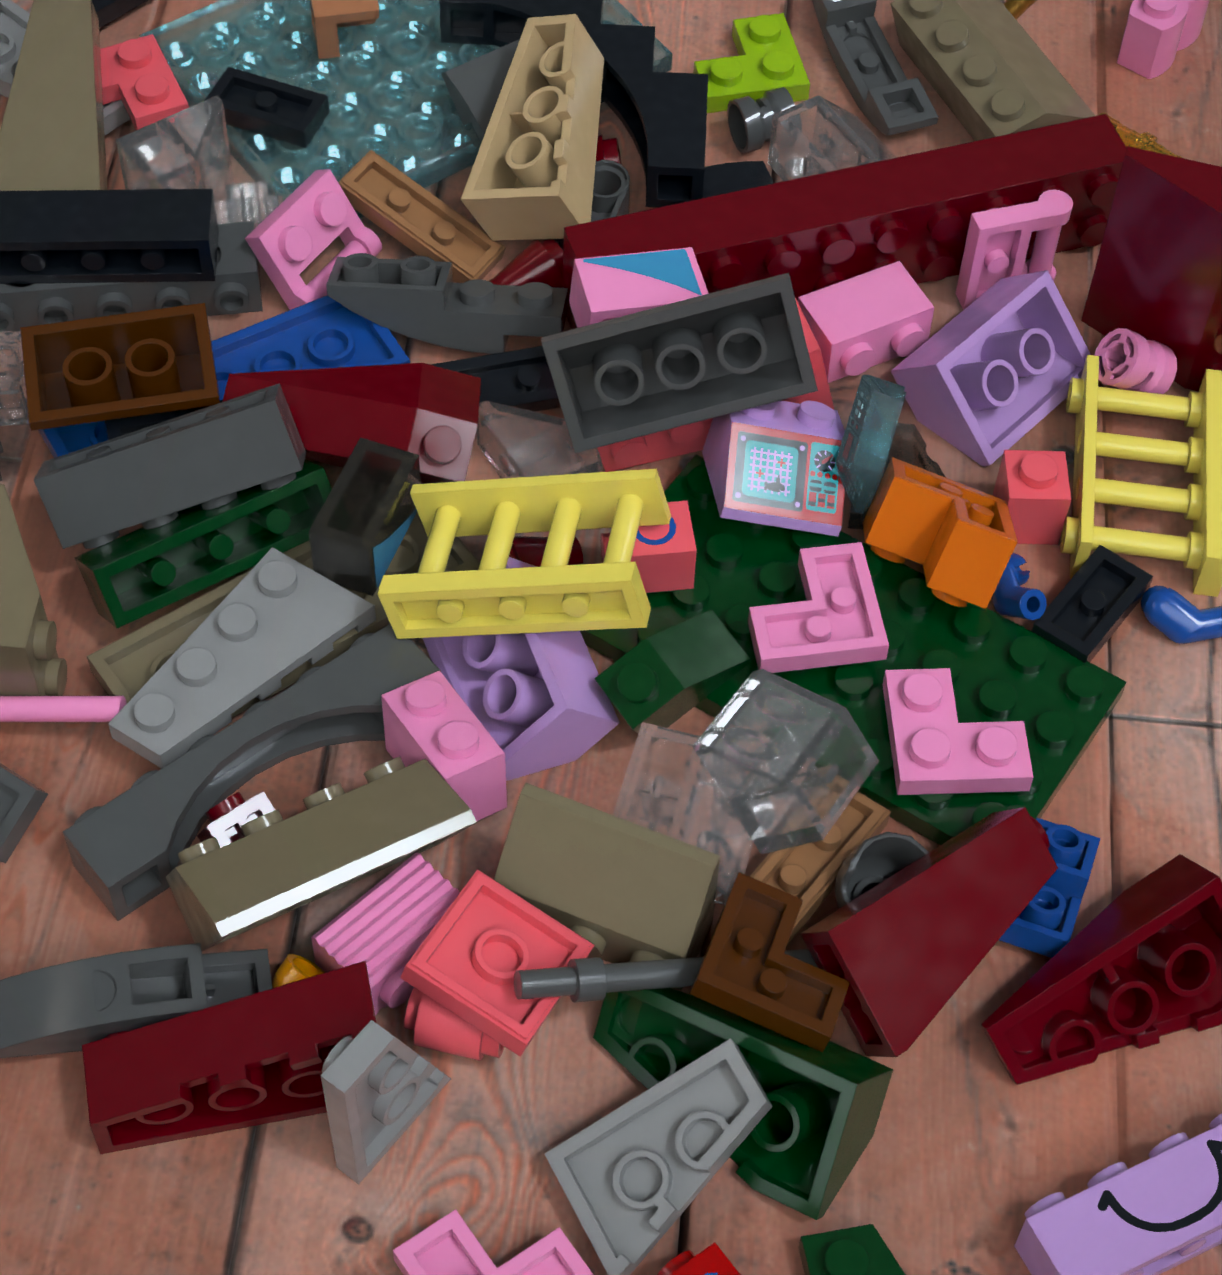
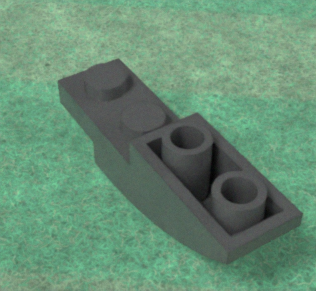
M356 253L347 257H337L326 285L327 296L352 312L384 328L438 346L476 353L496 354L505 352L509 335L545 337L561 333L564 329L568 311V288H555L541 282L526 283L522 286L494 285L489 281L481 279L469 280L464 283H453L452 262L434 261L426 256H413L399 260L378 259L371 254Z
M201 943L165 946L76 960L0 980V1058L82 1051V1045L101 1040L116 1032L131 1031L272 989L268 950L258 949L202 954Z

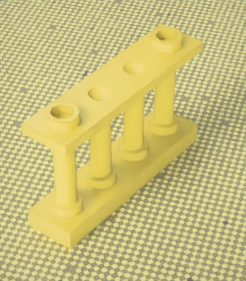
M1087 355L1081 378L1071 377L1066 402V412L1076 414L1072 517H1066L1060 544L1061 553L1071 554L1070 579L1088 560L1091 550L1095 551L1101 545L1118 554L1183 561L1184 568L1193 569V594L1218 597L1222 587V371L1206 369L1199 392L1190 391L1188 397L1099 387V356ZM1097 410L1183 420L1185 427L1193 428V437H1189L1188 442L1097 432ZM1096 456L1184 466L1185 473H1193V484L1189 483L1187 489L1095 478ZM1094 502L1184 513L1185 520H1193V531H1189L1187 537L1094 526Z
M657 468L412 485L410 495L428 536L417 573L383 575L377 593L397 639L647 628L651 607L636 561L631 562L639 526L670 524L671 513ZM611 528L603 563L568 565L577 530ZM549 531L540 567L506 568L515 533ZM488 535L478 570L445 572L455 537Z

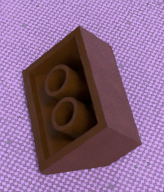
M205 303L20 327L28 418L31 431L212 406L220 403L214 352Z

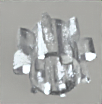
M267 181L225 185L226 200L215 201L218 224L253 221L255 229L283 202V195L269 196Z

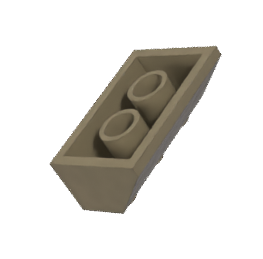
M525 783L517 802L494 880L594 944L595 946L588 958L600 957L602 960L610 963L692 958L698 956L713 923L720 855ZM674 987L679 990H683V987Z

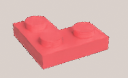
M153 34L100 49L103 105L122 100L138 135L191 120L188 102Z

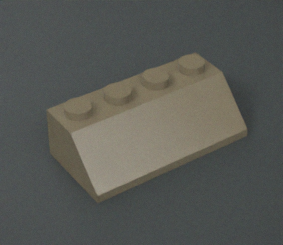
M895 0L890 3L899 45L974 141L1095 116L1000 0Z
M397 757L366 771L364 776L368 784L345 793L341 783L334 784L304 798L303 802L307 808L304 812L283 820L279 809L274 810L242 825L241 829L245 835L242 839L220 847L217 838L212 837L179 852L177 855L182 865L175 867L166 876V880L195 944L201 943V951H204L404 861L415 853H421L447 841L477 823L472 810L426 758L405 767L401 757Z

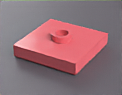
M477 869L405 965L400 978L521 1057L561 996L518 1000L514 991L515 972L517 970L567 967L570 959L588 958L595 945Z

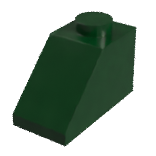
M711 609L646 637L594 679L632 730L651 741L752 662V660Z

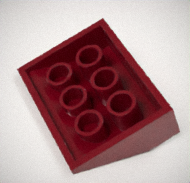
M1127 146L1081 321L1104 336L1113 330L1123 328L1140 334L1146 340H1155L1168 346L1173 350L1177 358V372L1174 382L1185 389L1198 392L1206 369L1222 371V167Z

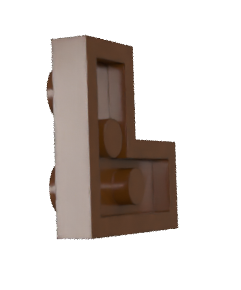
M738 872L690 994L823 1052L832 1037L850 982L784 953L800 911L802 899Z

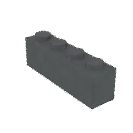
M279 383L44 461L34 478V483L62 548L65 549L83 543L85 549H92L115 540L120 535L119 530L140 523L143 529L157 528L176 519L179 515L178 511L201 504L203 510L221 507L236 499L238 496L237 491L259 484L262 490H271L284 486L297 477L296 472L303 469L306 450Z

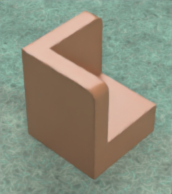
M310 0L311 19L318 59L340 57L337 28L375 23L376 19L380 16L378 0Z

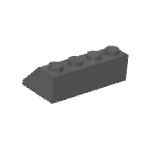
M789 273L541 338L575 453L818 391Z

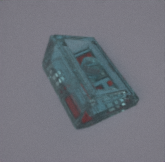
M863 375L861 377L836 459V468L853 510L860 514L868 511L882 479L907 393L904 391V386L871 375Z

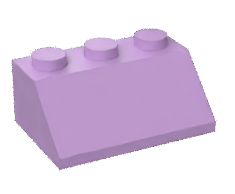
M1048 270L1001 278L892 369L891 373L917 421L979 465L990 466L1003 455L1004 450L1011 448L1067 398L1071 377L1081 378L1087 355L1091 354Z
M511 557L508 558L506 568L537 567ZM580 631L423 638L431 661L441 670L444 677L505 752L506 781L576 761L620 723L610 699L594 679L599 674Z

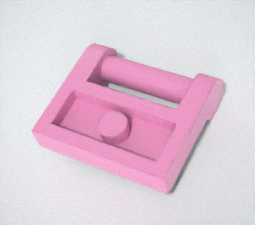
M330 169L315 170L245 238L290 310L327 296L326 285L337 257H347L356 253H366L376 257L382 250V243L379 237L371 229L363 225ZM339 236L345 247L306 285L299 274Z
M1047 190L1039 196L1038 201L1002 208H992L971 214L955 293L963 310L1001 278L1048 270L1053 281L1055 280L1056 269L1053 266V260L1062 225L1069 221L1073 207V200L1067 193L1060 190ZM1033 231H1037L1031 259L1025 263L1031 234Z

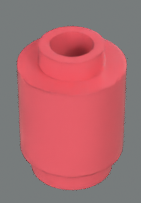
M415 987L413 988L406 1008L404 1028L414 1030L415 1046L481 1061L484 1055L501 1057L505 1046Z

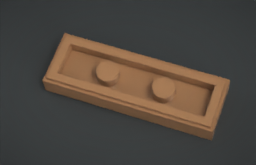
M372 150L338 182L355 210L418 256H426L434 261L452 262L453 281L456 283H464L475 279L482 280L503 257L506 249L505 246L498 241H492L487 233Z
M837 778L830 783L750 875L754 879L803 900L788 943L834 890L836 877L842 862L864 840L879 835L887 826L891 811Z

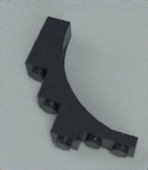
M439 0L441 43L503 47L521 38L528 18L576 14L604 57L601 99L622 121L640 155L645 175L646 207H664L703 198L708 74L653 72L655 26L603 24L604 0Z

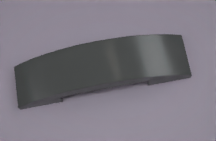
M812 0L822 34L843 82L857 106L880 132L889 136L937 124L939 116L918 77L907 79L874 17L877 0Z

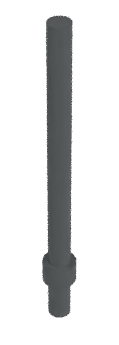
M808 949L786 950L784 952L818 968ZM600 957L570 959L567 967L517 970L514 974V991L518 1000L570 996L572 1002L576 1003L604 1000L606 993L693 986L704 957L604 964Z

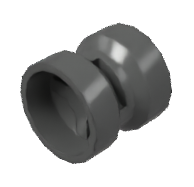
M784 87L765 91L762 98L756 101L746 96L730 100L728 104L727 117L730 133L734 144L741 153L761 149L764 141L782 144L796 140L798 136L799 125L796 107L790 93Z

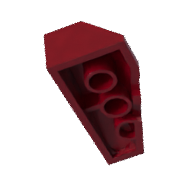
M426 363L235 373L228 376L222 402L280 383L305 447L306 459L409 485L465 481L478 426L481 378Z
M1179 854L1124 890L993 1012L981 1026L1012 1081L1018 1085L1095 1062L1099 1054L1129 1045H1134L1138 1049L1160 1043V1036L1190 1027L1199 1032L1221 1025L1222 881L1220 877Z

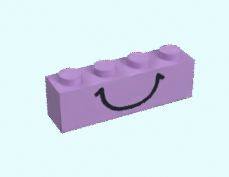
M1222 1113L1209 1124L1210 1130L1191 1139L1184 1132L1175 1134L1155 1146L1148 1154L1150 1159L1129 1169L1124 1162L1108 1166L1093 1176L1087 1183L1088 1189L1066 1199L1062 1192H1056L1033 1204L1025 1212L1026 1219L1014 1245L1031 1275H1160L1222 1244Z

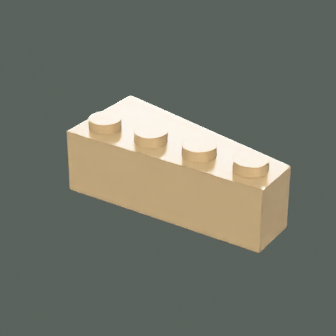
M576 14L527 19L460 199L492 241L564 239V227L591 222L604 57Z

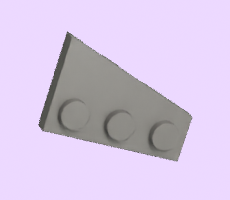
M373 1020L355 1038L347 1036L334 1046L325 1059L321 1074L336 1167L357 1184H360L451 1080L450 1077Z
M731 1038L545 1153L552 1170L608 1275H630L772 1108L769 1099L739 1047Z

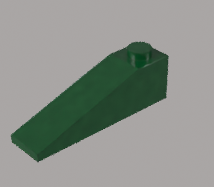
M672 988L606 993L593 1036L600 1045L647 1089H650L731 1038L739 1047L769 1099L772 1108L729 1158L739 1166L736 1173L753 1190L815 1220L824 1216L872 1139L893 1073V1069L831 1041L828 1042L824 1051L820 1052L707 1001Z

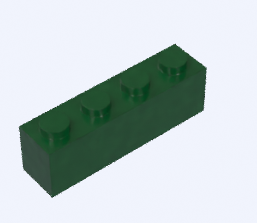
M304 460L303 469L296 472L297 477L284 486L271 490H262L259 484L237 491L238 496L236 499L218 508L203 510L201 504L180 510L176 519L163 526L153 529H143L142 527L105 545L74 557L98 614L116 628H120L255 566L272 547L283 553L344 525V519L324 467Z

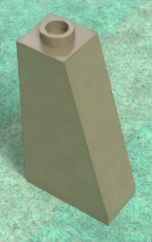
M33 0L0 129V191L107 190L99 20L92 0Z

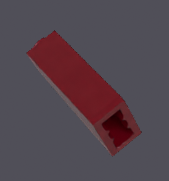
M1026 807L991 813L800 933L819 969L850 982L841 1011L866 1056L898 1057L907 1051L1058 869L1048 850L1050 844L1044 828L1035 818L1029 815Z

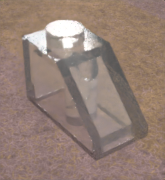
M490 401L479 403L476 431L477 444L501 479L602 471V460L597 448L575 453L564 418Z

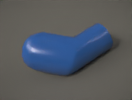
M1012 553L992 596L994 608L1000 615L1028 620L1039 619L1046 610V597L1038 589L1020 587L1028 581L1030 571H1022L1019 566L1027 563L1022 556Z
M1164 586L1151 587L1143 594L1141 608L1146 619L1173 642L1187 644L1222 638V606L1199 610L1177 591Z

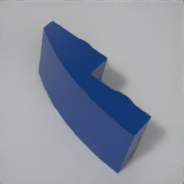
M1037 818L1036 820L1042 825L1048 836L1050 844L1048 850L1058 869L999 940L1052 958L1070 942L1101 838L1080 832L1071 826L1055 824Z

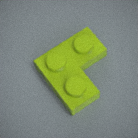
M784 13L733 19L732 38L739 56L694 61L693 74H708L707 113L727 111L730 100L746 96L756 101L762 98L765 91L781 87L788 90L793 102L809 99L810 82Z

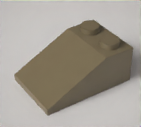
M0 484V696H63L67 683V663L64 658H58L56 651V624L54 621H48L5 484Z

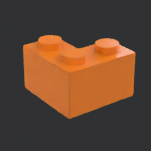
M894 457L891 458L863 520L865 543L871 545L870 548L875 554L895 563H904L906 559L922 564L927 587L932 588L931 591L937 598L957 607H966L968 603L984 609L987 608L1018 543L1005 500Z

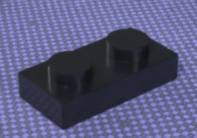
M227 67L203 101L206 119L303 148H307L330 113L327 95L232 67Z
M1099 545L1046 608L1044 614L1034 622L1031 632L1045 638L1082 662H1091L1140 602L1145 591L1149 589L1153 576Z

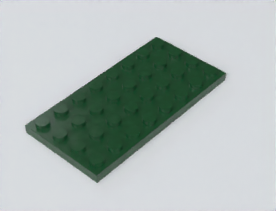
M697 454L664 491L667 502L688 500L697 549L694 589L646 593L651 607L647 628L580 631L588 647L616 662L646 637L712 609L752 662L695 707L825 781L831 783L837 778L891 811L890 817L939 845L944 844L993 812L1026 807L1030 816L1035 819L1041 818L1121 698L1126 685V681L1088 661L1086 663L1082 662L1045 638L988 608L984 609L968 603L966 607H957L940 600L932 593V588L927 587L924 574L903 563L891 562L878 556L871 550V546L863 542L862 545L889 642L887 659L759 675L748 627L749 607L807 601L798 568L800 549L861 541L840 531L837 537L720 518L704 458ZM950 668L958 723L1024 721L1034 777L1030 790L1020 792L897 795L882 685L885 670Z

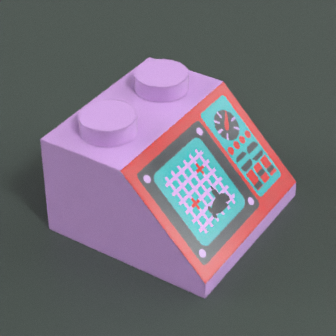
M780 400L714 417L702 454L720 518L838 537L842 528L845 483L836 464L837 459L845 476V472H847L840 461L841 446L843 449L844 436L846 439L847 435H845L838 411L817 401L808 400L799 404Z

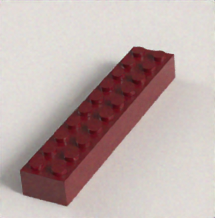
M1107 114L564 227L563 288H568V311L566 317L571 329H576L577 326L569 304L574 259L692 247L708 293L789 273L794 295L798 302V297L897 261L902 263L917 284L939 281L946 277L959 275L972 213L1038 201L1039 196L1047 190L1063 191L1073 200L1070 219L1065 225H1062L1055 253L1097 246L1103 240L1127 147ZM1033 231L1031 234L1026 260L1031 259L1037 231Z

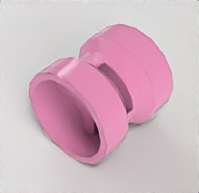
M1118 328L1109 332L1099 343L1094 355L1099 356L1098 380L1104 385L1116 389L1164 394L1172 385L1177 372V358L1172 349L1155 340H1146L1140 334L1129 329Z

